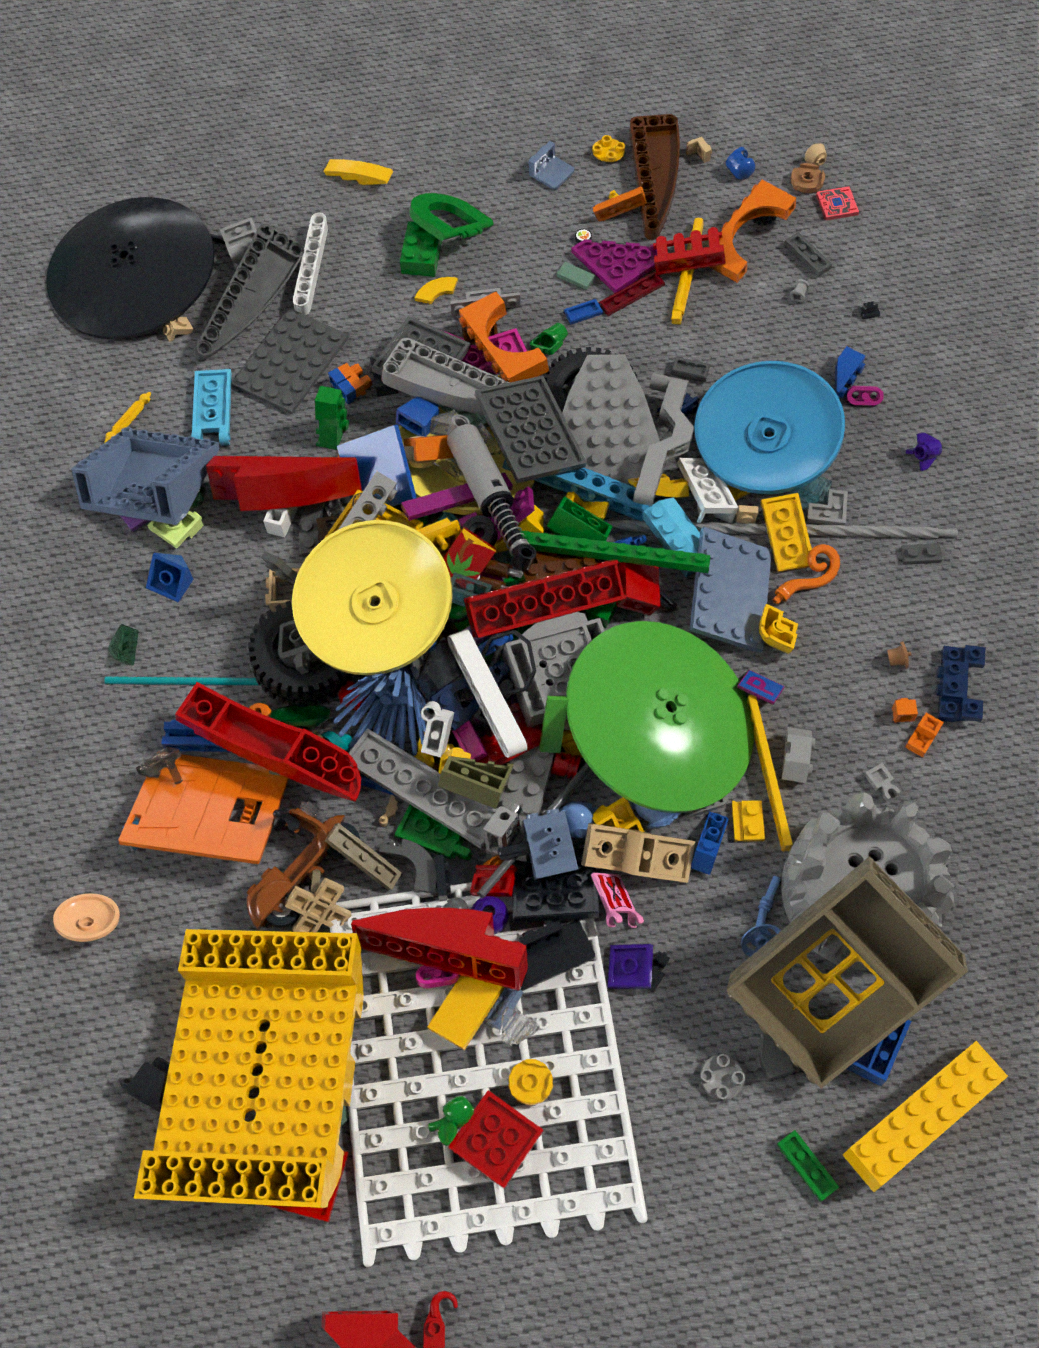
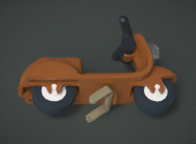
M302 801L299 808L290 809L289 813L285 810H275L273 812V816L278 818L274 825L276 831H281L285 825L288 832L292 835L298 834L301 828L312 832L315 837L284 872L280 871L276 866L272 869L268 868L262 874V880L258 885L253 884L246 892L248 894V914L257 930L263 928L267 923L276 927H285L295 922L300 913L285 907V901L294 887H300L309 877L312 882L311 893L315 894L320 886L321 874H324V870L319 867L324 858L329 855L334 859H347L325 842L328 834L337 823H340L360 839L356 828L344 822L345 815L330 817L321 823L315 819L317 808L309 801L307 803Z

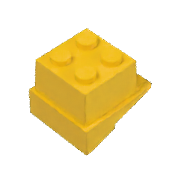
M445 518L417 531L428 538L438 549L442 557H444L458 537L461 528L458 520L450 522L448 518Z

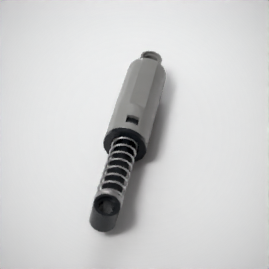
M454 415L447 430V435H449L447 437V444L484 516L494 519V523L497 525L510 554L514 556L512 565L519 571H527L535 559L536 550L533 546L529 545L527 539H523L525 535L520 533L522 529L517 527L519 523L514 521L516 517L512 515L513 511L510 509L514 499L477 427L470 424V421L465 416Z

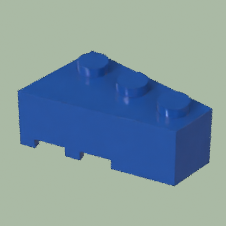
M907 1020L847 1069L882 1086L889 1076L911 1021Z

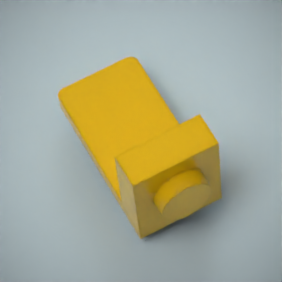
M575 492L567 493L566 497L602 520L605 518L609 507L607 501L583 502Z

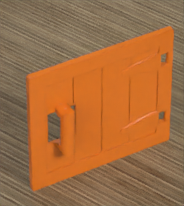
M158 751L118 839L119 844L259 864L275 821L273 812L280 807L289 778L270 774L268 769L256 764ZM155 771L161 772L158 778L153 777ZM237 799H244L245 807L239 822L229 821ZM258 802H262L255 824H252ZM135 817L140 818L138 825L132 824Z

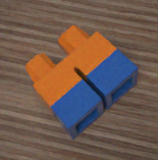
M345 363L328 372L330 383L335 389L342 390L343 398H345L348 405L354 402L356 397L365 395V390L372 386V381L368 375L361 378L358 377L363 374V370L358 363L352 366Z

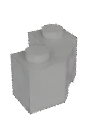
M787 727L781 778L783 780L806 783L807 776L812 775L813 764H810L811 750H814L815 738H812V731Z

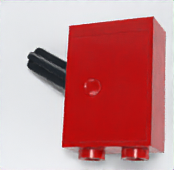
M618 562L617 566L626 599L616 601V606L649 616L660 607V604L669 612L674 611L677 604L659 588V567Z

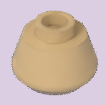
M821 143L813 144L805 153V161L807 163L820 166L826 161L827 153L825 146Z

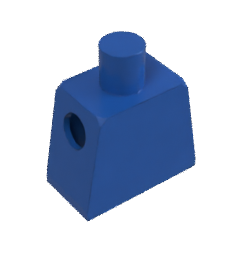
M415 397L397 409L396 423L417 436L427 437L438 421L439 404L426 401L421 397Z

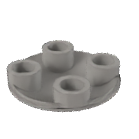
M726 1054L712 1056L705 1061L700 1071V1081L708 1095L718 1100H728L735 1097L741 1091L745 1081V1074L741 1065L734 1058Z

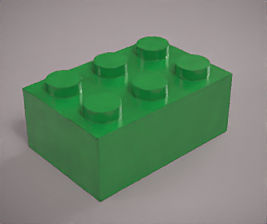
M408 221L400 258L401 274L435 277L442 241L412 221Z
M565 496L547 524V527L554 534L598 541H606L613 527Z

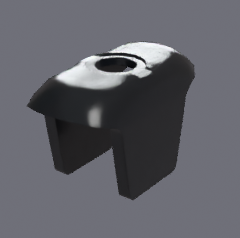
M157 1057L152 1064L144 1063L134 1077L120 1080V1085L127 1094L161 1112L170 1063Z

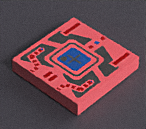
M849 186L816 193L826 221L859 214Z

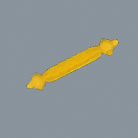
M151 392L140 395L139 400L135 401L115 423L112 431L106 434L104 443L110 440L112 436L118 434L123 428L129 426L143 410L144 404L150 402Z

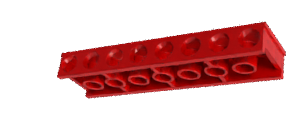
M609 560L463 598L473 638H481L626 599L617 566L619 564L618 560Z

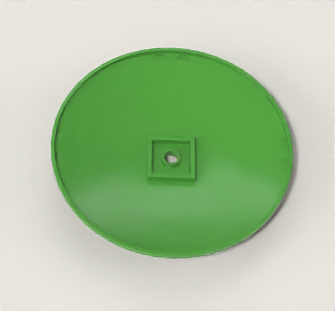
M636 621L614 626L595 637L583 649L572 667L567 685L566 697L569 701L566 709L569 727L578 750L592 771L609 788L639 806L667 813L692 812L711 806L730 793L739 783L749 765L754 743V725L750 718L751 710L749 704H747L745 691L737 688L740 683L739 679L726 661L713 648L683 629L651 621ZM666 704L673 708V712L667 710Z

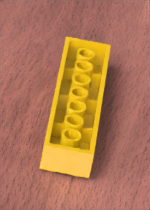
M975 1041L842 1155L870 1189L875 1192L1005 1080L1008 1075L982 1046Z

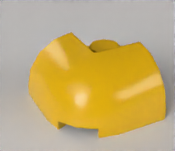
M765 604L759 622V634L762 640L769 646L790 654L794 649L798 635L796 634L798 623L782 617L784 611Z
M624 797L607 807L601 805L593 814L592 819L595 824L644 832L639 819L634 815L628 800Z

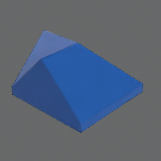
M153 553L146 588L179 602L194 580L182 555Z

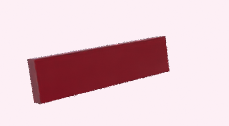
M654 271L598 303L605 314L610 316L663 287L665 282Z

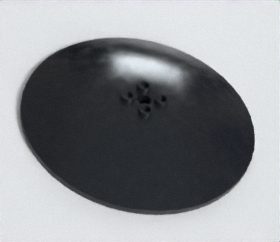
M138 197L106 205L80 220L57 245L49 262L46 278L50 302L65 323L89 336L104 339H124L153 332L184 314L204 291L214 265L215 252L212 237L205 223L195 212L180 203L168 199Z

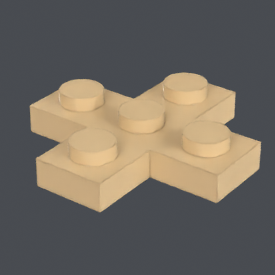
M324 878L315 894L295 886L285 901V907L301 914L292 927L293 932H317L322 924L332 927L334 924L331 921L335 919L337 921L342 920L340 926L344 925V922H347L352 916L351 911L336 905L344 891V886L328 878Z

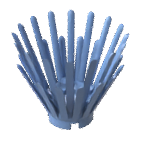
M407 666L384 674L367 675L350 686L347 690L357 688L343 698L344 702L335 710H340L357 695L359 696L335 718L334 724L338 723L368 694L369 696L338 734L340 737L347 732L351 725H357L371 705L372 707L353 737L349 748L352 749L367 728L372 729L376 719L377 722L373 732L379 734L382 726L380 736L384 738L387 730L386 740L391 742L397 715L395 742L399 743V748L404 751L407 708L409 738L412 745V754L416 756L414 708L420 740L423 745V731L425 732L426 725L421 716V708L426 705V702L416 683L411 667L409 669Z

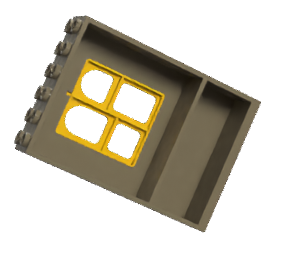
M869 856L730 973L727 993L731 1000L738 1002L743 1007V1011L749 1018L755 1019L764 1034H769L774 1039L778 1049L785 1051L790 1056L792 1063L796 1067L803 1069L808 1080L813 1084L816 1083L822 1089L965 975L968 970L966 958L962 951ZM833 934L844 943L851 953L832 970L823 974L807 958V954ZM857 961L862 962L876 977V981L860 994L854 992L841 978V974ZM797 963L801 964L816 981L815 984L802 993L789 991L783 983L784 974ZM833 983L846 995L849 1003L829 1019H817L809 1011V1001L828 984Z

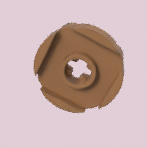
M812 163L800 164V167H795L792 170L791 184L795 190L803 193H816L823 187L825 173L819 170V166Z

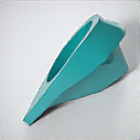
M332 731L321 734L327 741L339 746L348 753L350 752L349 745L352 741L350 735L344 734L340 737Z

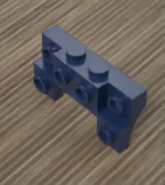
M965 645L964 648L943 646L941 666H938L937 678H940V684L936 686V696H939V720L946 722L982 721L983 701L967 698L969 667L983 668L985 666L986 647Z

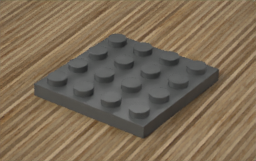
M408 316L373 364L372 372L382 376L384 363L402 338L413 339L462 361L471 348L470 343Z

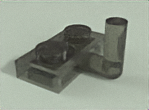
M167 746L136 767L139 775L150 778L158 775L163 768H168L174 783L179 784L183 780L175 762L182 755L179 749Z

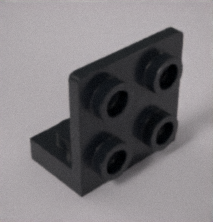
M443 855L435 856L439 901H447V899L454 898V893L451 894V885L472 882L474 873L477 870L475 867L478 865V859L444 862ZM470 891L462 892L463 897L472 895Z

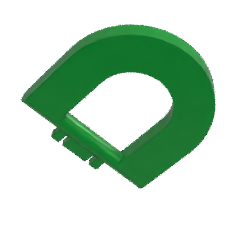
M420 194L412 199L409 209L412 220L440 241L457 236L464 239L482 234L483 229L493 227L494 224L491 218L469 203L445 194ZM444 210L451 212L468 224L453 228L430 211Z

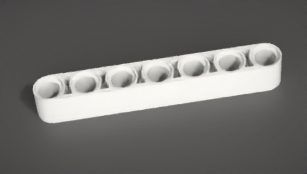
M315 213L311 217L293 296L295 311L307 315L311 310L328 232L326 216L323 213Z
M466 629L448 636L449 647L504 755L509 758L526 751V740L469 630Z

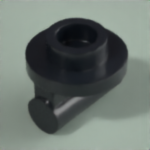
M874 301L863 303L864 307H860L862 319L880 316L878 304L874 305Z

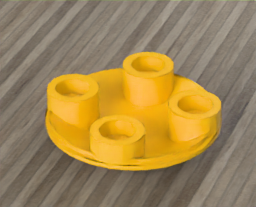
M604 135L601 140L595 142L592 147V153L597 159L604 162L618 161L625 154V144L612 139L609 135Z

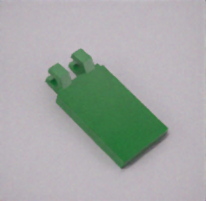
M411 804L394 834L396 838L413 841L425 850L443 855L448 859H455L457 856L468 860L473 855L471 849L462 846L465 838Z

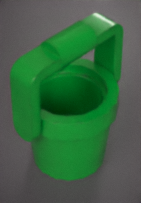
M555 323L548 329L543 330L530 342L531 350L539 348L543 354H554L563 345V341L568 335L567 329L561 323Z

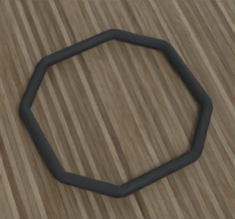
M516 630L491 636L481 653L485 660V654L492 640L512 634L527 644L532 673L523 688L504 693L501 692L503 697L526 691L536 674L531 642Z

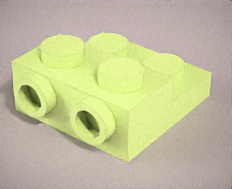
M188 511L186 517L176 525L151 521L147 526L149 530L175 548H178L187 537L192 538L204 525L201 521L202 517L194 511L192 513Z

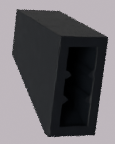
M444 637L431 647L416 681L428 698L463 674L449 647L448 641Z

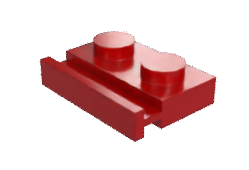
M476 865L475 868L477 870L474 873L470 889L472 896H479L477 892L500 865ZM511 865L486 896H512L516 878L514 875L517 872L515 865Z

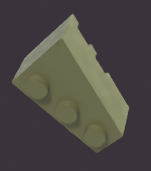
M449 756L442 769L438 787L496 809L509 781L514 764L507 763V766L494 765L495 762L488 761L486 764L475 762V759Z

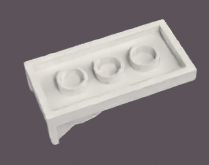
M679 458L677 464L685 480L688 481V486L698 503L699 517L697 523L702 522L705 513H713L716 518L732 523L739 507L726 483L709 470L702 458Z

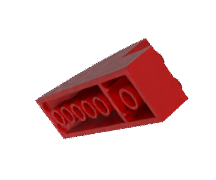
M213 456L206 465L213 499L238 500L240 511L270 510L311 505L351 496L357 490L362 491L356 457Z
M416 908L352 920L351 923L352 932L357 933L361 949L518 991L521 989L528 970L526 945L518 941H508L494 936L493 913L460 908Z

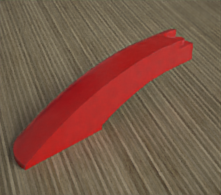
M196 682L175 713L176 721L193 729L195 734L263 768L347 800L356 802L359 796L361 776L358 765L353 757L339 746L304 728L300 729L249 709L199 682Z

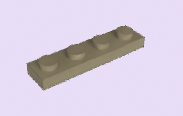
M340 823L334 825L325 839L326 843L388 891L393 889L402 874L401 871Z

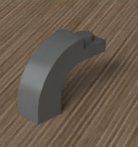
M406 839L402 840L401 846L391 842L380 844V856L387 859L404 861L413 866L416 871L414 892L431 893L433 897L430 898H436V867L431 856L423 847Z

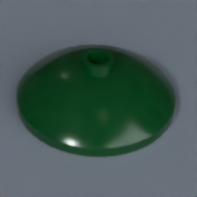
M300 704L277 708L269 713V717L300 729L312 730L330 717V710L320 705L311 706V704H306V707H300Z

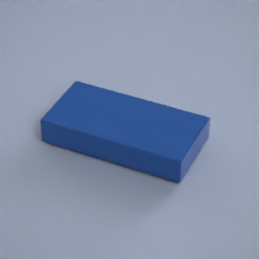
M593 299L564 309V314L570 325L602 315L603 311L598 301Z

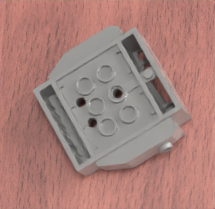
M574 612L537 622L522 634L531 642L536 666V674L529 688L524 692L515 694L527 728L543 724L547 696H566L568 680L572 670L571 665H574L583 649L595 637L605 631L600 618L587 621L584 613ZM518 638V640L505 643L502 653L503 661L510 670L508 675L513 682L514 690L523 688L532 673L527 644ZM543 663L546 665V667L542 668L539 666V664ZM546 682H551L553 685L548 686ZM567 714L564 730H570Z

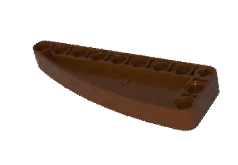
M673 114L636 116L630 120L629 135L637 188H643L647 203L640 206L645 237L649 240H655L659 237L667 220L676 189L680 138L678 119Z

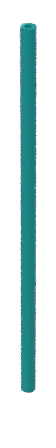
M105 676L104 679L105 684L195 685L196 682H199L202 685L261 686L256 682V678Z

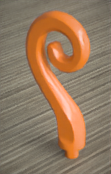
M825 544L812 548L807 556L809 567L816 572L824 571L827 563L816 562V556L824 553L830 561L826 573L817 578L792 579L783 583L775 590L776 596L772 599L773 602L779 604L782 600L786 602L797 591L819 588L831 582L837 575L840 567L838 552L833 547Z

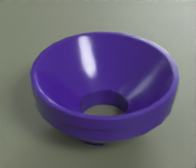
M485 896L478 899L471 909L483 911L486 907H493L495 909L493 916L495 935L506 927L509 918L508 909L499 898Z

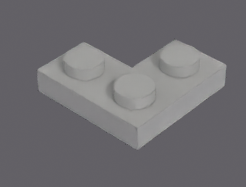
M829 489L827 505L809 503L807 523L845 526L848 491Z

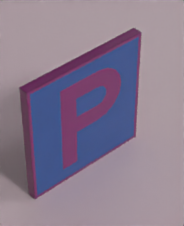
M748 670L737 688L756 696L758 700L762 699L774 705L785 686Z

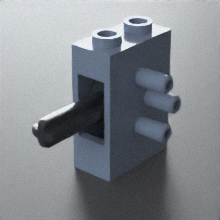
M559 808L546 811L547 815L539 816L538 813L526 815V819L522 821L526 842L498 848L500 860L529 854L534 879L578 870L565 811L559 812Z

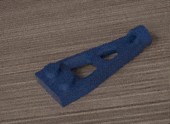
M502 660L489 667L496 684L510 673L508 666ZM466 678L446 685L429 698L431 701L437 702L441 710L445 709L454 712L451 725L453 731L468 721L480 707L474 694L473 700L465 708L461 706L454 696L456 691L463 688H468L473 694Z

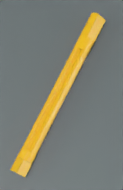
M695 218L692 231L699 230L701 235L704 226L702 218ZM691 243L688 244L687 250H692ZM694 269L681 272L672 310V324L681 325Z

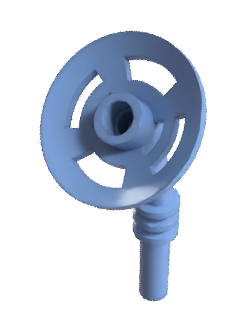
M773 876L765 896L761 898L762 900L758 905L759 912L756 926L749 929L742 937V950L749 957L776 936L771 935L770 931L767 930L768 928L774 930L777 934L781 931L775 925L765 924L767 913L772 908L773 898L781 881L777 876ZM751 942L752 945L756 946L755 950L750 949L746 944Z

